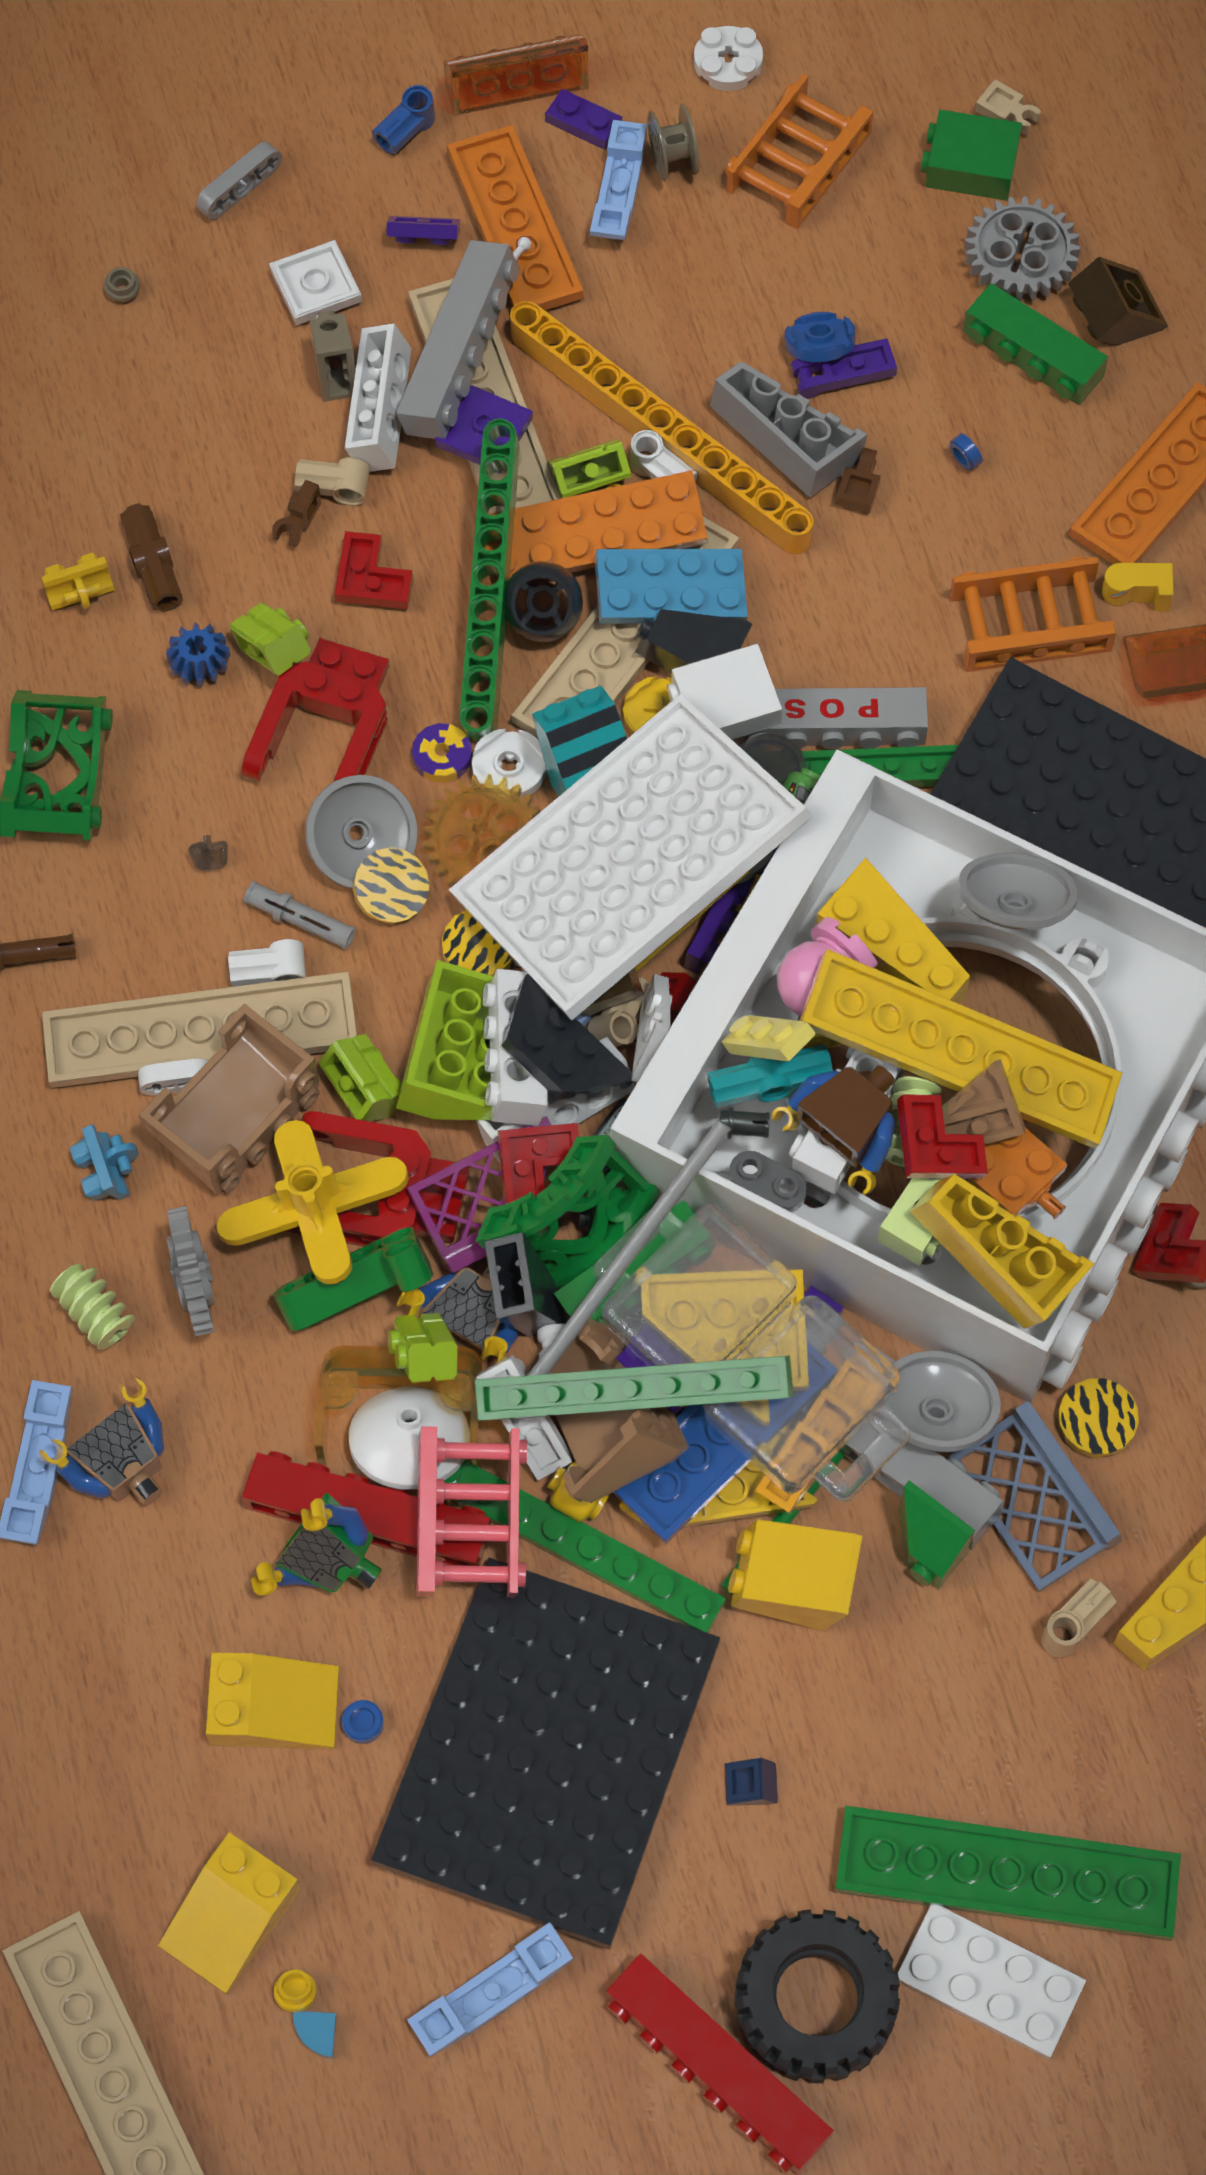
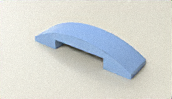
M613 120L607 146V160L598 203L595 204L590 236L619 240L626 239L638 190L647 124Z
M36 1380L31 1382L23 1418L26 1424L10 1495L9 1498H5L0 1520V1539L38 1545L51 1506L58 1472L56 1464L41 1460L39 1450L45 1451L50 1458H53L58 1450L57 1446L50 1439L60 1440L65 1444L73 1389L71 1386Z
M550 1922L514 1946L515 1950L448 1996H441L407 2019L430 2057L457 2043L508 2010L574 1960Z

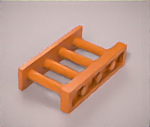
M803 73L795 84L790 83L786 87L781 102L739 156H733L725 169L727 192L733 194L742 181H746L783 201L784 207L787 208L786 224L796 229L801 226L872 133L874 113L873 110L861 105L853 116L848 115L846 117L807 96L809 76ZM801 108L840 129V134L835 140L830 139L827 141L790 121V119ZM782 132L822 154V157L817 164L812 163L808 165L771 144ZM763 156L802 177L803 182L797 189L795 187L789 189L752 168Z
M1077 556L1062 562L984 573L965 572L953 577L950 591L951 602L966 600L974 639L967 641L964 656L966 671L1004 667L1010 657L1026 664L1111 652L1116 635L1113 620L1104 622L1097 620L1089 582H1095L1099 566L1098 557L1085 558ZM1074 585L1082 617V625L1069 627L1061 625L1053 587ZM1038 590L1046 630L1033 632L1025 630L1017 592ZM1002 595L1010 635L998 637L988 635L980 598Z

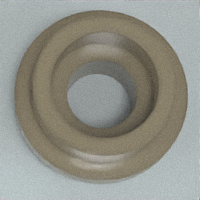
M117 267L108 273L104 281V289L110 299L117 302H126L138 294L140 283L137 275L130 269Z

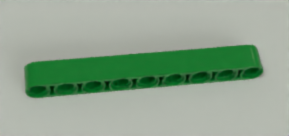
M501 418L492 420L484 428L460 705V722L465 734L474 743H478L485 735L498 729L506 630L504 599L506 584L510 579L520 455L519 440L513 424ZM505 436L510 438L504 445L498 446L493 444L499 437ZM497 471L507 472V475L501 480L490 479L493 473ZM499 505L504 507L502 513L498 515L488 514L489 509L493 506ZM497 540L502 542L496 550L490 551L485 549L486 544L490 541ZM495 575L499 577L498 581L493 585L486 586L481 584L487 576ZM492 610L496 612L493 619L489 621L479 620V616L484 611ZM488 645L493 647V651L487 656L481 657L476 655V651L482 646ZM479 681L490 682L489 688L484 692L473 691V687ZM478 716L488 718L486 724L480 728L470 726L471 721Z

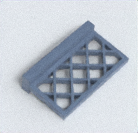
M1029 1401L1017 1407L1014 1414L997 1424L992 1433L982 1442L968 1449L956 1451L948 1456L956 1459L963 1465L961 1460L974 1452L988 1454L990 1458L986 1476L969 1472L967 1475L975 1481H984L989 1484L1013 1488L1009 1509L1002 1508L1001 1513L1002 1515H1007L1006 1524L1004 1525L998 1517L993 1525L1039 1592L1106 1548L1109 1550L1121 1542L1120 1532ZM1013 1426L1023 1438L1020 1454L997 1450L999 1436ZM993 1440L992 1448L983 1447ZM1027 1446L1034 1456L1025 1455ZM995 1456L1018 1460L1014 1481L991 1477ZM1024 1461L1040 1464L1045 1470L1043 1487L1019 1483ZM1049 1479L1052 1480L1058 1490L1048 1488ZM1018 1489L1041 1493L1037 1515L1014 1510ZM1046 1494L1065 1499L1068 1504L1066 1520L1042 1516ZM1072 1511L1080 1523L1071 1522ZM1012 1517L1036 1521L1031 1543L1015 1540L1010 1534ZM1041 1522L1064 1527L1060 1548L1037 1544ZM1069 1528L1087 1531L1095 1544L1083 1552L1066 1550ZM1020 1547L1030 1549L1028 1559ZM1035 1550L1058 1554L1056 1570L1042 1579L1032 1566ZM1064 1556L1073 1557L1062 1565Z

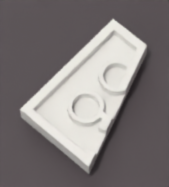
M657 974L653 975L642 999L631 1081L638 1082L671 1027L670 1006L672 995H669V978Z

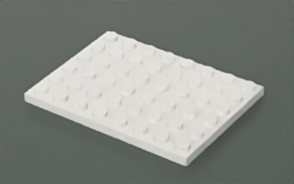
M680 694L452 886L449 891L572 1021L812 816L798 799Z

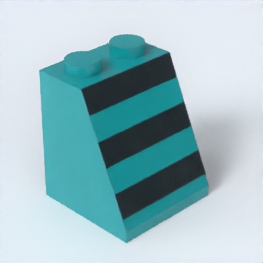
M601 685L593 689L584 690L576 696L559 703L550 704L544 709L532 713L549 783L558 796L563 794L627 740L616 704Z

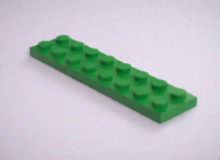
M845 1806L835 1892L927 1906L931 1904L939 1905L948 1909L1172 1941L1174 1938L1181 1853Z

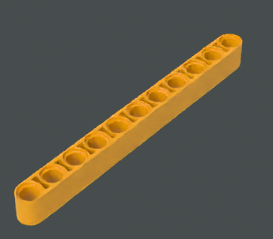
M530 301L519 302L513 306L510 311V331L512 341L519 348L633 435L642 430H652L658 433L663 440V446L698 473L695 481L697 484L782 549L791 554H800L810 548L814 519L806 508L540 306ZM657 425H663V426H665V427L658 428V427H655V426H657ZM682 446H691L692 448H683ZM716 466L719 469H710L708 467ZM738 487H745V488H747V489H746V490H738V489H736V488H738ZM772 508L774 511H765L763 509ZM800 529L802 532H793L791 530Z

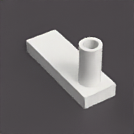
M511 1355L478 1373L476 1379L525 1376L526 1368L520 1359ZM549 1415L501 1419L509 1433L511 1428H520V1440H527V1464L537 1481L555 1472L559 1466L564 1467L573 1461L574 1457Z

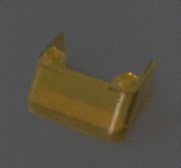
M340 1345L333 1347L323 1358L317 1383L314 1447L318 1463L327 1465L329 1409H342L352 1404L357 1397L358 1389L422 1387L430 1390H439L440 1399L447 1408L454 1411H471L470 1443H480L481 1420L478 1421L475 1390L476 1376L483 1371L480 1356L472 1349L457 1347V1375L454 1379L436 1381L432 1377L430 1381L411 1382L404 1369H397L395 1354L390 1355L388 1346ZM471 1459L472 1464L480 1467V1459Z

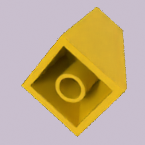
M757 1519L746 1530L743 1529L738 1537L736 1553L741 1554L739 1567L733 1570L728 1586V1592L733 1593L731 1607L824 1632L848 1615L863 1536L855 1533Z

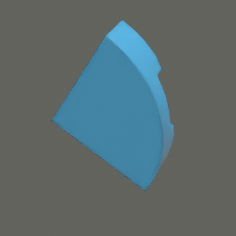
M293 2012L294 2026L301 2041L317 2055L333 2059L336 2013Z

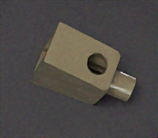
M325 310L309 321L323 402L352 397L355 378L353 348L346 317L344 314H335L333 311ZM329 358H340L342 366L339 369L331 370Z

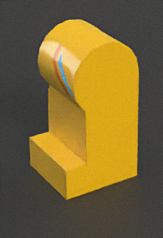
M1172 563L1113 564L1105 572L1101 590L1102 596L1106 602L1115 606L1125 605L1129 601L1154 603V611L1169 612L1174 595Z

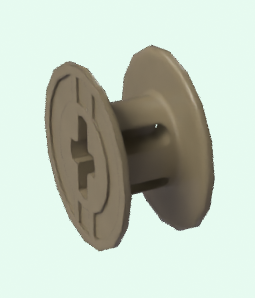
M681 104L679 107V123L675 125L660 127L655 113L652 111L648 112L647 124L652 155L657 172L663 182L668 178V162L686 159L692 173L695 175L699 173L700 162L696 135L689 111L684 104Z

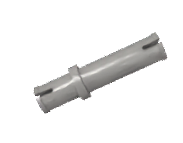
M253 881L246 891L244 903L273 915V920L279 923L283 921L291 923L313 935L337 944L345 950L350 947L355 937L357 928L344 924L320 911L295 901L294 896L287 892L282 895L260 885L256 881ZM270 900L294 911L295 914L270 903ZM305 917L329 927L330 930L306 920Z

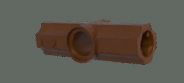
M137 503L128 506L120 514V519L130 545L128 548L138 579L142 578L153 610L166 612L175 609L183 601L172 569L174 565L164 536L161 537L159 534L156 520L149 505L145 506Z

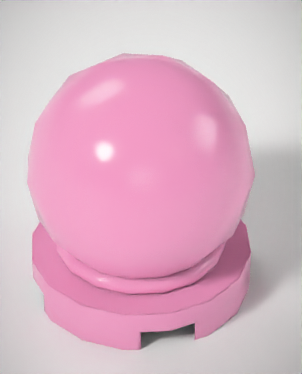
M823 918L811 930L813 941L801 943L788 951L778 967V992L784 1005L799 1017L802 1015L822 954L827 949L872 968L878 964L869 948L856 934L848 938L836 929L840 922L835 919Z

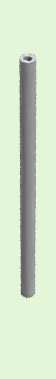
M720 1120L716 1121L528 1375L550 1373L731 1129Z

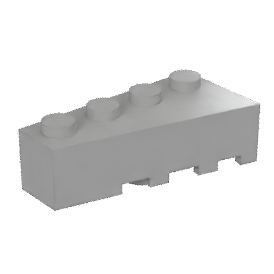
M739 362L715 379L710 407L804 493L812 497L842 475L845 467L851 468L859 462L862 449L865 447L867 433L858 428L854 431L840 423L841 418L830 412L826 415L809 406L810 400L799 394L797 396L790 395L780 389L781 384L744 362Z

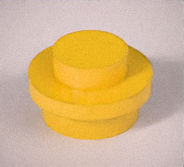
M289 1970L283 1973L275 1983V2001L285 2011H304L316 1999L317 1989L315 1981L302 1970Z

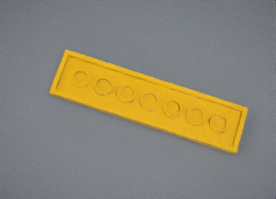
M829 949L822 954L799 1020L808 1022L815 1033L957 1092L962 1090L994 1061L1001 1059L1022 1119L1094 1149L1101 1143L1123 1073Z

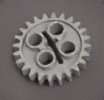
M1027 196L1022 198L1021 204H1016L1015 200L1009 197L1008 206H1003L997 200L995 201L994 211L984 207L982 217L975 216L973 226L968 227L964 251L966 252L965 263L971 264L970 275L979 274L978 284L980 286L989 282L1008 294L1015 293L1016 299L1019 301L1022 300L1023 294H1028L1030 299L1035 301L1036 294L1039 291L1047 298L1050 295L1051 287L1060 291L1063 281L1069 282L1072 271H1076L1080 246H1078L1079 234L1073 233L1074 223H1064L1065 212L1054 215L1055 205L1053 204L1049 205L1046 209L1041 208V199L1039 198L1034 205H1029ZM1031 225L1033 227L1029 233L1028 244L1023 249L1018 270L1011 272L1015 264L1016 254L1021 249L1026 228Z
M183 1206L167 1210L172 1235L167 1237L171 1256L169 1265L175 1290H178L184 1312L189 1311L195 1336L213 1333L215 1331L210 1306L215 1305L210 1283L213 1282L207 1252L203 1251L198 1230L193 1231L187 1207Z

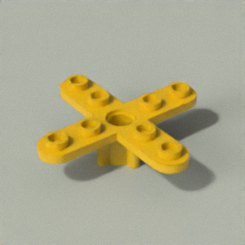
M288 1121L282 1124L274 1135L275 1147L284 1174V1180L275 1184L277 1193L226 1210L217 1221V1231L223 1242L228 1245L237 1246L299 1226L316 1279L325 1284H336L345 1280L352 1269L351 1256L337 1213L400 1192L407 1185L409 1179L408 1171L403 1161L394 1157H385L334 1174L330 1166L323 1167L310 1126L303 1121Z

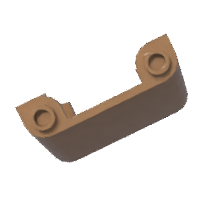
M590 1318L549 1374L625 1368L616 1358L633 1338L624 1332ZM668 1407L554 1415L560 1424L577 1466H572L565 1472V1488L571 1497L580 1502L592 1503L677 1460L688 1448L687 1441L677 1419Z

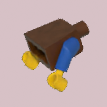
M877 1065L866 1078L852 1067H846L841 1072L833 1070L809 1076L788 1099V1107H777L773 1110L772 1120L779 1121L787 1113L789 1122L782 1128V1131H794L802 1123L856 1168L860 1163L862 1169L850 1175L848 1185L853 1187L859 1175L864 1176L867 1180V1188L863 1191V1195L875 1188L876 1178L873 1172L880 1170L892 1145L895 1120L891 1115L893 1102L884 1093L895 1083V1079L886 1068Z

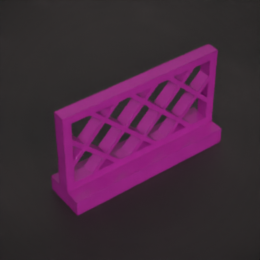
M547 1116L542 1117L539 1126L551 1125ZM527 1125V1126H525V1127H523V1128L538 1127V1126ZM498 1141L406 1187L440 1255L439 1259L448 1273H454L487 1256L486 1249H483L475 1241L480 1230L468 1235L470 1226L478 1229L482 1226L472 1222L479 1200L498 1206L504 1205L503 1196L501 1201L481 1195L487 1173L502 1177L501 1172L489 1168L494 1152L499 1150ZM486 1157L483 1166L474 1163ZM467 1166L482 1171L475 1193L454 1186L459 1170ZM543 1166L544 1176L548 1166ZM451 1175L449 1184L439 1181ZM432 1184L446 1188L440 1211L426 1207L418 1191ZM453 1191L473 1197L466 1219L446 1213ZM566 1211L562 1216L566 1215L571 1211ZM429 1213L438 1215L436 1224H434ZM444 1217L464 1224L460 1240L447 1247L439 1234Z

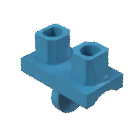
M92 1124L83 1128L82 1131L85 1138L71 1146L70 1151L77 1166L83 1169L92 1164L95 1166L96 1172L82 1179L81 1184L85 1195L94 1201L110 1195L119 1200L129 1196L130 1193L123 1174L133 1171L130 1162L139 1154L137 1146L133 1143H123L121 1135L110 1137L107 1132H97L96 1127Z

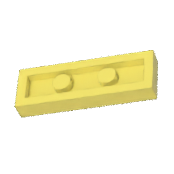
M747 1015L739 1018L732 1024L729 1029L731 1033L721 1043L730 1054L789 1062L816 1033L806 1021Z

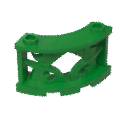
M16 690L11 701L9 752L16 753V758L13 759L10 770H6L4 786L0 797V836L15 837L18 830L83 834V840L91 841L94 829L101 828L102 807L99 806L104 764L105 733L112 730L113 711L106 708V696L82 697L33 694L32 691ZM32 707L57 709L55 719L52 720L46 715L32 710ZM67 709L91 711L92 721L90 728L85 732L79 731L80 717L76 716L70 721L68 731L65 730L63 722ZM46 735L50 737L48 744L42 751H34L31 748L34 741L40 740L45 745ZM59 743L74 759L81 772L69 785L51 795L45 780L34 773L28 772V767L39 766L47 762L55 753ZM92 745V754L90 761L89 757L87 756L83 748H87ZM32 787H38L43 792L44 798L39 799L37 792L33 795H27L26 792ZM85 788H87L85 797L79 795ZM60 806L61 811H53V808ZM73 807H79L82 809V811L69 812V809Z
M608 1135L576 1137L567 1156L548 1177L552 1183L536 1196L529 1192L513 1202L489 1207L475 1241L483 1249H486L485 1241L523 1232L552 1275L557 1287L568 1284L626 1242L652 1209L659 1189L653 1184L650 1185L614 1149L616 1144ZM607 1165L611 1171L604 1177L602 1170ZM620 1180L627 1185L624 1191L620 1187L614 1188ZM595 1206L592 1228L586 1237L573 1240L553 1239L558 1231L557 1219L566 1211L582 1212Z

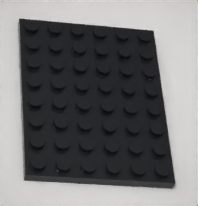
M1010 657L930 795L1205 928L1206 758Z
M488 1557L485 1566H507V1563ZM527 1570L525 1587H518V1594L515 1598H507V1583L479 1582L371 1858V1864L542 1926L550 1922L556 1931L610 1950L718 1649L720 1637Z

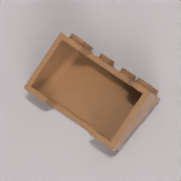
M243 1004L218 1030L222 1047L173 1098L171 1091L164 1087L139 1114L141 1124L217 1195L224 1191L230 1193L239 1184L242 1178L241 1174L250 1164H257L265 1156L268 1145L274 1139L277 1129L288 1121H294V1117L302 1108L308 1109L311 1107L320 1094V1091L317 1089L319 1079L315 1058L246 1004Z

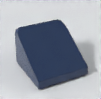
M755 1758L725 1763L727 1805H770L778 1802L777 1772L774 1762L764 1758Z

